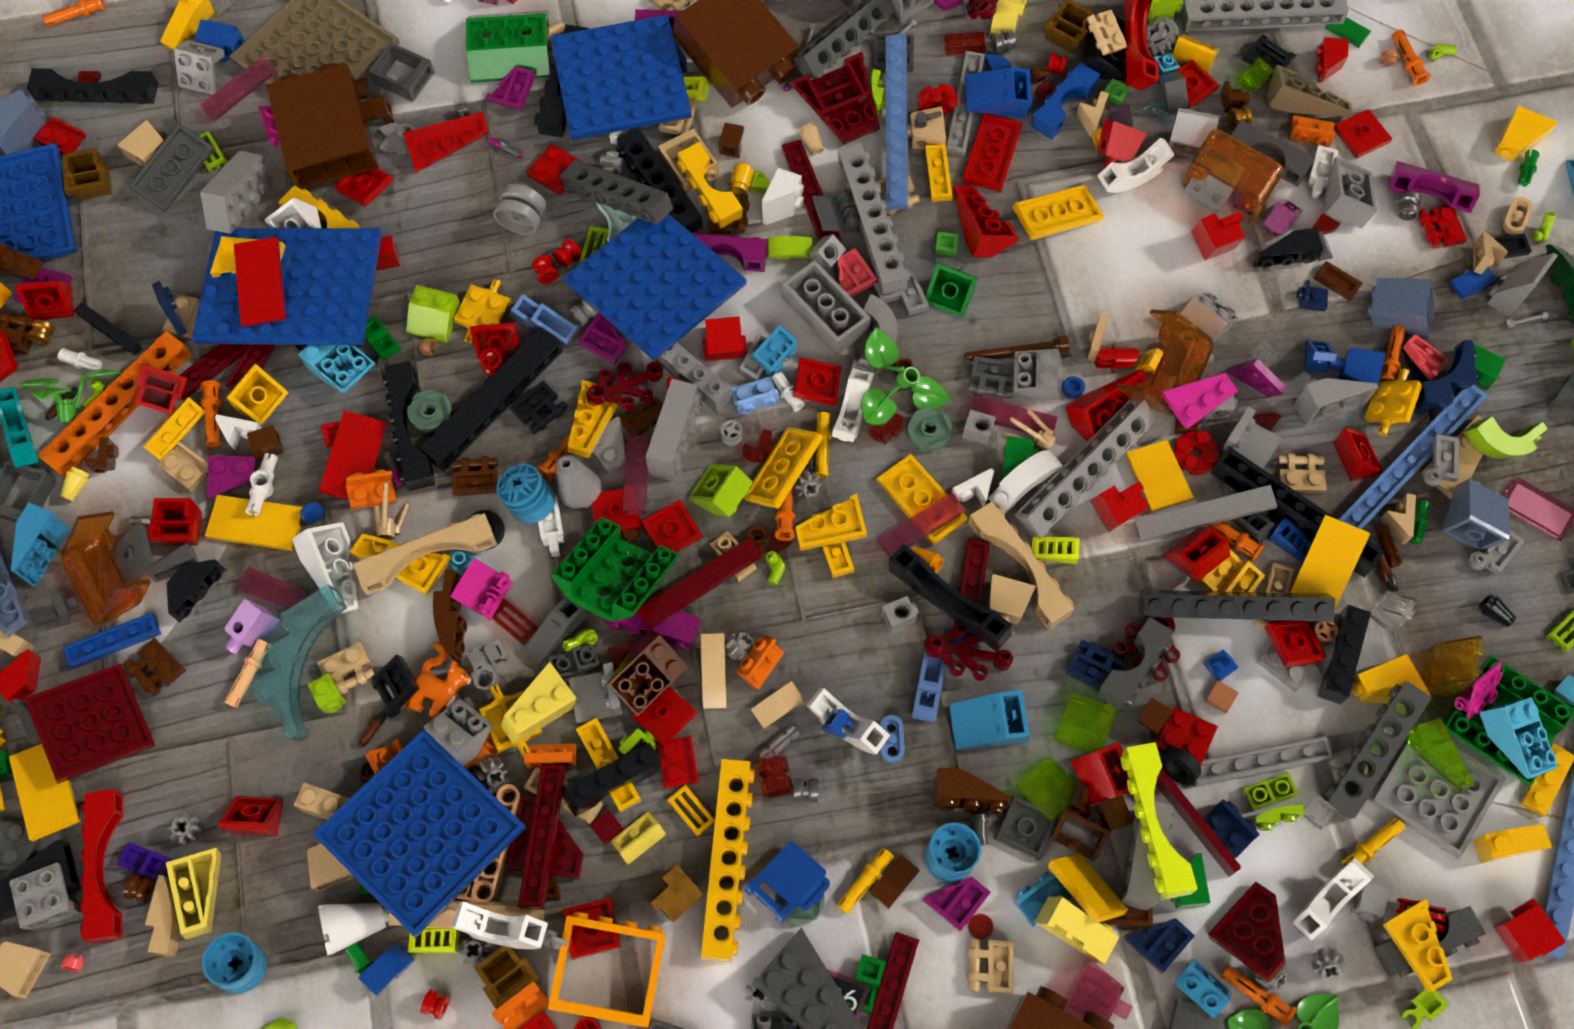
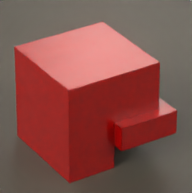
M1241 212L1234 213L1220 220L1217 214L1214 213L1200 219L1191 230L1205 261L1234 250L1246 237L1240 226V222L1244 219Z
M740 316L705 319L707 339H703L705 361L738 359L746 356V335L741 336Z
M141 364L134 384L137 385L132 403L171 415L177 398L181 399L187 378Z
M1140 481L1120 493L1114 485L1090 501L1109 532L1149 508L1140 493L1144 490Z
M154 498L152 516L155 519H151L149 524V542L160 543L161 545H184L186 543L198 545L203 511L191 498Z
M1534 898L1511 910V917L1494 926V929L1518 962L1531 961L1539 955L1545 956L1566 943L1563 936Z

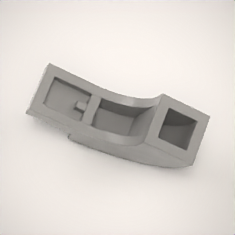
M870 294L863 309L871 318L870 326L874 329L879 328L896 343L898 326L894 313L884 301Z

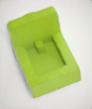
M330 673L307 684L319 709L325 714L338 711L346 703Z
M637 728L631 736L628 734L620 741L618 750L622 756H625L640 748L643 744L646 745L648 743L656 750L657 747L654 743L656 739L647 730L643 733Z

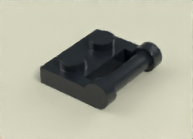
M1262 34L1244 54L1243 60L1272 78L1276 65L1287 68L1293 63L1297 55L1293 52H1287L1268 40L1266 35Z
M397 654L371 680L373 688L378 691L386 706L385 712L387 716L391 718L399 715L401 712L400 708L420 689L404 658ZM386 684L389 685V687H390V689H391V691H392V693H393V695H394V698H393V699H392V697H391V695H390V693H389V691H388V689H387V687H386Z

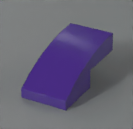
M128 842L116 865L157 881L158 875L166 876L168 872L166 862L173 859Z

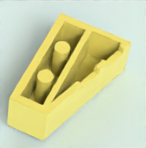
M998 0L990 35L997 32L1002 34L1010 29L1015 34L1019 17L1023 16L1027 0Z
M549 662L507 711L500 727L513 745L571 711L577 698Z
M217 847L166 862L180 933L186 940L212 932L221 853Z
M1060 895L1057 897L1048 896L1034 923L1097 963H1106L1119 939L1113 933L1114 929L1103 922L1095 923L1083 909H1078L1068 899Z

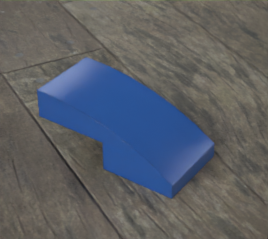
M1486 268L1483 274L1476 273L1472 269L1450 281L1449 285L1461 299L1474 296L1482 289L1493 286L1498 279L1489 268Z
M397 942L371 964L358 979L373 994L378 996L415 959Z

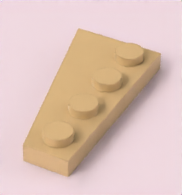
M1479 415L1457 436L1459 438V478L1456 482L1443 480L1436 486L1449 499H1452L1456 485L1471 478L1483 455L1469 442L1463 433L1475 422L1483 419ZM1433 461L1420 473L1422 476H1424L1427 470L1433 469Z

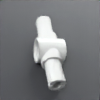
M265 453L260 469L250 476V499L245 510L248 515L253 516L254 513L255 516H259L264 500L274 492L272 484L274 479L273 471L278 461V457L274 454H271L269 458V453Z

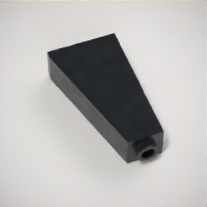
M60 839L54 841L0 880V921L17 915L10 887V881L54 863H59L62 868L67 894L81 889L69 843Z

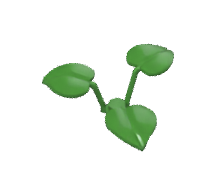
M876 328L869 335L864 349L865 358L869 365L875 369L884 366L887 370L899 371L896 377L898 385L887 395L877 388L870 389L863 395L861 409L866 423L881 425L891 420L896 413V404L889 398L901 388L911 387V391L914 392L912 401L918 410L934 408L935 411L951 400L947 392L936 381L926 376L920 377L919 371L916 368L908 367L905 369L904 366H889L894 364L899 356L896 343L879 328Z
M103 369L84 373L80 380L75 403L72 402V398L61 399L60 393L71 392V389L55 388L53 383L60 382L56 378L26 380L20 382L19 385L22 389L36 385L50 387L31 390V394L41 401L53 396L57 408L58 422H71L77 416L76 408H80V399L84 383L87 379L108 374L120 376L122 372Z
M1315 994L1302 999L1296 1007V1017L1301 1024L1294 1029H1338V996L1333 994ZM1257 1009L1242 1010L1228 1018L1227 1021L1229 1029H1271L1269 1018L1265 1013Z

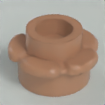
M1396 49L1386 50L1380 54L1381 59L1379 62L1381 64L1384 63V66H1392L1397 63L1400 55L1397 54Z

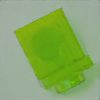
M1258 58L1248 70L1239 76L1237 81L1244 89L1253 93L1266 82L1274 70L1264 60Z

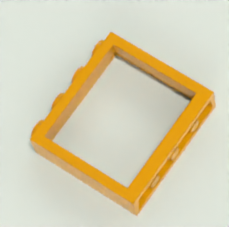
M574 911L573 916L568 915L562 939L568 941L566 947H560L548 1009L649 1027L667 933H662V927L648 925L647 930L637 928L638 923L623 920L622 925L613 924V918L598 916V921L588 919L589 914ZM574 925L657 940L643 1014L559 998Z

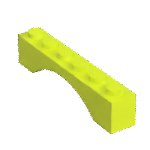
M1156 742L1127 747L1121 756V765L1124 771L1127 770L1129 780H1127L1128 791L1131 795H1134L1136 803L1134 804L1135 816L1137 819H1140L1142 824L1140 830L1141 838L1144 843H1147L1149 853H1147L1148 863L1151 868H1154L1156 878H1154L1156 891L1161 893L1162 900L1193 894L1198 888L1191 864L1181 857L1169 844L1156 816L1154 790L1158 774L1162 768Z

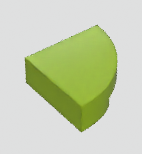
M755 170L750 191L765 194L770 182L762 172Z

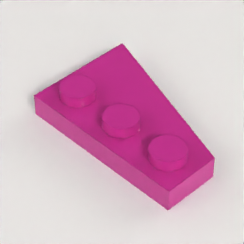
M1223 373L1169 389L1160 394L1184 428L1187 429L1238 392L1227 374Z

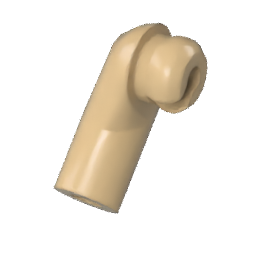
M562 21L547 27L548 46H552L550 36L564 31L565 24Z

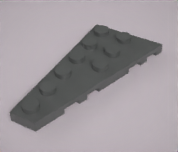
M801 927L754 981L753 985L801 1029H863Z

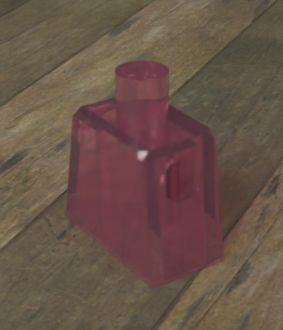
M1092 961L1086 965L1066 1005L1069 1009L1082 1014L1089 1011L1106 1020L1110 1019L1112 1013L1126 1020L1132 1009L1131 1005L1120 999L1124 987Z

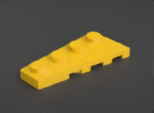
M582 380L577 410H575L574 423L567 447L568 453L589 458L618 404L605 402L601 405H594L589 403L586 399V393L592 385L597 384ZM615 393V394H613V395H616V396L623 397V394H621V393Z
M362 533L350 550V553L356 558L361 559L366 556L377 555L386 548H395L403 545V543L398 544L387 539ZM429 553L410 563L395 579L428 596L448 566V562L452 560V557L447 554Z

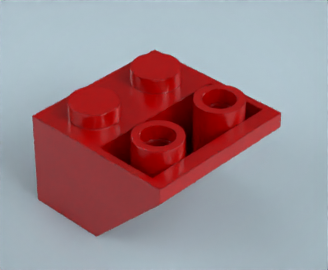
M1213 527L1195 529L1164 553L1166 558L1195 583L1231 556L1229 540Z
M1113 742L1070 760L1080 784H1085L1090 794L1087 795L1089 805L1097 804L1129 792L1127 787L1129 777L1127 770L1124 771L1121 765L1123 750L1119 742Z

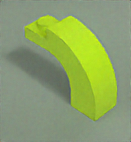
M1493 416L1478 420L1463 433L1469 442L1482 454L1495 459H1510L1535 451L1537 449L1535 442L1542 438L1541 434L1548 428L1543 422L1527 426L1513 437L1506 434L1499 427Z

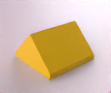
M1181 35L1177 39L1172 55L1176 61L1183 64L1193 60L1206 73H1209L1220 49L1186 35Z
M254 364L226 398L237 412L253 422H258L262 426L289 392L258 365Z

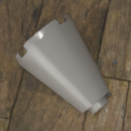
M566 455L557 461V492L561 502L566 507L576 510L581 507H590L601 492V481L598 475L574 456Z

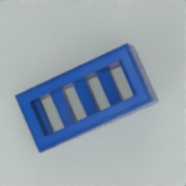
M1286 518L1283 519L1268 539L1301 563H1303L1306 557L1302 554L1306 547L1310 548L1313 542ZM1283 531L1287 533L1285 537L1281 535ZM1291 536L1295 538L1292 544L1288 541ZM1298 542L1303 544L1299 550L1295 547Z

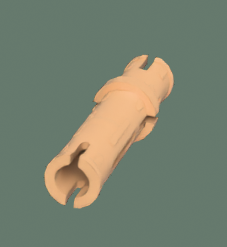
M260 639L256 640L248 657H245V663L223 701L224 703L238 708L258 669L262 668L263 665L261 663L271 647L270 644Z

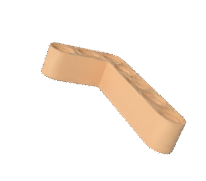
M506 784L498 790L496 798L515 817L517 816L521 794L515 786ZM508 793H515V798L512 802H504V798ZM511 844L491 863L496 864V871L491 875H487L485 868L466 887L465 892L458 895L454 901L495 902L498 898ZM484 888H490V895L486 899H480V891Z

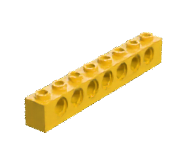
M721 760L701 950L702 960L732 962V956H737L738 941L734 940L735 930H740L741 915H737V905H742L743 890H739L740 880H745L746 865L741 864L742 855L747 856L748 841H744L745 831L750 829V817L746 816L747 807H752L753 793H749V783L754 784L755 769H751L750 761ZM734 782H740L743 788L738 792H734L730 789V786ZM731 806L740 807L741 811L736 816H731L727 813ZM728 830H736L739 833L737 838L734 840L726 839L725 833ZM726 854H733L736 860L733 864L727 865L723 863V857ZM725 878H730L734 882L733 886L728 890L720 887V882ZM721 903H728L731 906L728 914L721 915L717 912V908ZM719 928L727 929L729 932L728 937L724 940L716 939V930Z

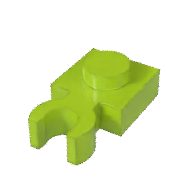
M1424 988L1410 1000L1415 1008L1404 1010L1400 1017L1404 1019L1409 1014L1413 1015L1415 1023L1410 1028L1417 1029L1420 1027L1423 1017L1431 1022L1449 1004L1436 990L1428 993Z

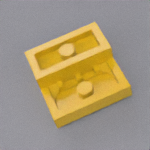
M1230 550L1231 556L1198 581L1209 591L1253 592L1265 575L1249 560L1242 561Z

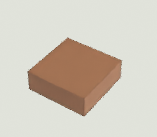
M1218 680L1205 702L1226 714L1239 692Z

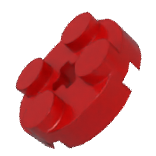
M938 84V88L933 89L931 86H928L917 95L918 111L942 107L943 117H945L946 113L952 111L958 105V96L955 88L947 84Z
M1205 431L1183 434L1177 440L1173 450L1181 470L1185 469L1191 472L1190 474L1192 475L1208 473L1219 459L1218 446L1209 433ZM1193 449L1200 451V457L1197 458L1196 455H1191Z

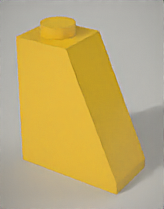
M1518 105L1506 125L1494 154L1510 161H1515L1526 153L1527 150H1530L1547 138L1558 122Z
M1407 654L1357 674L1352 684V691L1360 698L1361 702L1388 703L1391 699L1388 694L1396 683L1400 685L1405 681L1430 695Z

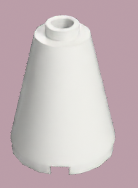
M381 903L323 904L318 906L327 956L386 928L385 923L389 922L388 910L385 907L382 908Z

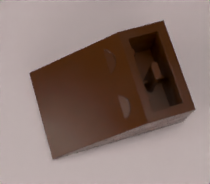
M650 628L632 646L607 682V685L638 717L688 666L668 643Z
M938 768L934 777L933 807H939L940 811L950 812L954 811V808H960L967 813H976L979 809L988 810L990 814H1001L1002 811H1006L1012 801L1011 796L963 769Z

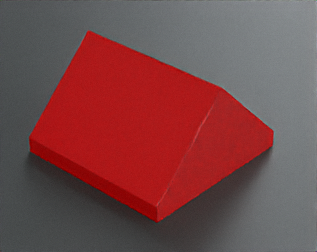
M58 280L15 285L28 316L32 319L43 320L74 317L71 284Z
M518 322L470 326L478 360L481 352L485 349L494 348L500 352L501 357H511L516 348L520 346Z
M1349 428L1343 429L1333 442V445L1350 481L1353 482L1384 472L1366 433Z
M235 796L218 822V826L230 834L278 836L284 803L283 798Z

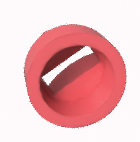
M75 952L65 955L60 967L70 972H81L84 964L83 956L79 953L76 958L74 957Z

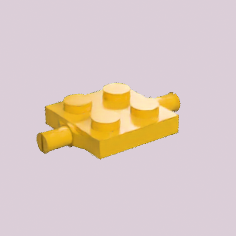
M493 279L489 289L473 284L470 285L454 317V323L468 329L464 338L465 342L473 343L470 326L500 324L511 304V298L497 293L501 285L499 280Z
M1401 368L1396 380L1379 381L1378 389L1372 395L1364 418L1368 423L1381 424L1378 431L1380 436H1387L1388 430L1393 424L1410 422L1422 384L1419 380L1406 381L1410 372L1408 369Z
M498 684L495 685V688L491 686L489 690L495 700L491 704L480 708L479 714L493 724L489 735L497 752L500 753L509 748L518 747L522 759H524V753H531L526 743L530 739L542 735V729L513 745L500 725L504 715L523 694V691L503 696Z

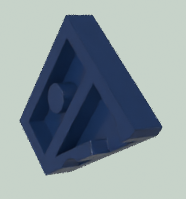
M160 281L152 284L159 305L178 335L181 336L187 333L176 310L178 306L173 299L174 296L169 287L164 288Z
M1174 918L1138 933L1131 934L1124 940L1162 974L1195 935Z

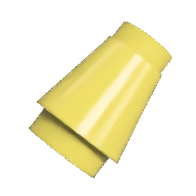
M71 467L70 471L66 472L60 496L73 501L89 481L87 479L89 474Z

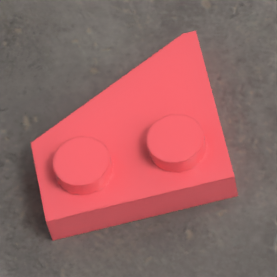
M856 248L841 255L837 260L839 284L851 298L877 283L878 279Z
M1416 334L1403 346V349L1429 381H1432L1451 361Z

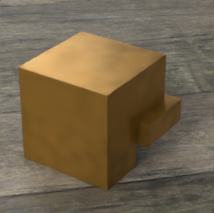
M1065 0L1060 6L1058 13L1054 12L1044 24L1043 31L1047 32L1046 40L1074 54L1089 35L1090 30L1087 18L1094 15L1095 12L1072 0Z
M96 148L63 155V166L67 172L63 174L64 191L68 196L75 195L78 201L112 194L109 166Z
M673 864L659 877L665 885L647 903L656 911L660 909L670 921L675 922L704 894L677 864Z
M502 946L474 967L486 985L482 989L495 1009L499 1008L531 982L540 980L525 957L522 959L515 948Z

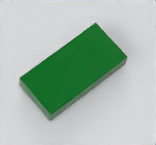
M1347 17L1344 24H1326L1325 27L1326 30L1338 37L1349 39V43L1358 48L1371 32Z

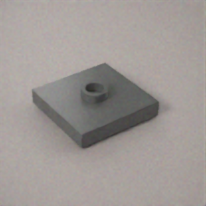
M136 523L115 544L124 585H132L154 563L144 523Z

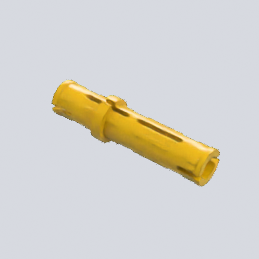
M821 412V416L820 413L816 414L817 427L815 432L823 436L822 441L815 450V473L819 476V479H824V475L825 478L829 476V439H831V432L829 429L830 414L827 412Z
M1393 817L1368 840L1356 845V849L1341 861L1342 866L1345 867L1354 858L1361 864H1364L1366 861L1370 862L1376 852L1401 831L1405 830L1402 821H1397V818Z
M882 847L870 863H866L864 871L836 903V906L848 915L876 879L881 878V873L891 860L894 859V856Z

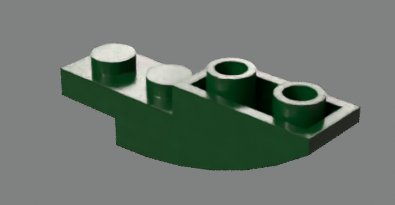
M1548 244L1546 245V255L1552 253L1558 255L1550 266V278L1554 285L1564 288L1563 296L1567 300L1569 308L1567 311L1568 317L1574 323V258L1561 247Z

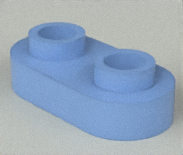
M888 715L880 722V726L890 735L880 749V754L885 762L895 764L900 762L904 756L903 722L899 717ZM894 726L895 731L889 732L887 727ZM895 749L897 754L891 756L888 754V750Z

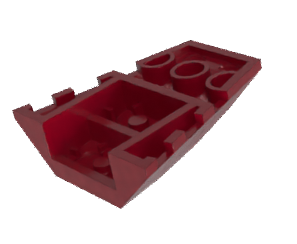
M862 52L844 59L843 67L826 73L818 79L811 80L807 74L790 81L792 87L843 144L880 130Z

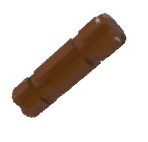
M1387 524L1377 526L1375 532L1377 537L1381 538L1379 542L1382 550L1385 551V557H1388L1386 560L1389 567L1400 566L1402 559L1399 554L1397 555L1398 549L1393 536L1389 535L1391 532Z

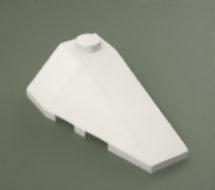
M340 522L308 528L294 537L292 541L300 561L337 615L357 610L356 583L352 579L354 565L350 560L352 544L344 523Z

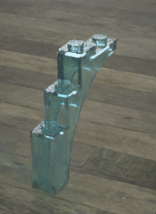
M328 584L280 614L284 621L282 626L289 635L266 649L270 656L268 660L275 670L253 683L256 690L254 693L256 699L261 704L272 706L274 714L283 724L282 730L285 736L296 741H302L309 737L302 720L300 708V681L304 664L311 647L320 633L335 617L347 609L338 589Z

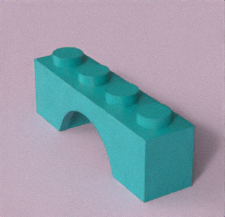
M16 387L1 389L0 420L14 467L18 468L38 463L39 461Z

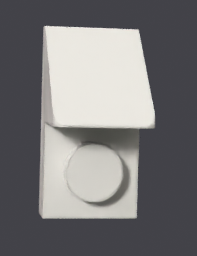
M217 414L215 416V420L227 442L234 450L237 448L240 437L248 439L247 433L262 428L258 422Z
M991 468L953 487L951 497L954 502L958 503L961 500L966 502L975 494L984 507L994 473L993 469Z

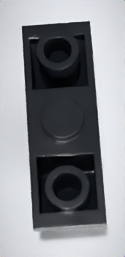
M215 559L182 565L167 582L168 614L179 623L188 617L192 612V608L199 600L206 596L208 589L220 580L226 569Z

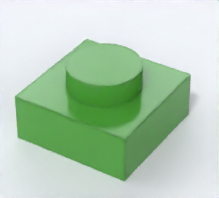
M1112 79L1104 92L1109 93L1108 101L1120 106L1131 87Z
M938 232L935 254L956 256L959 234Z

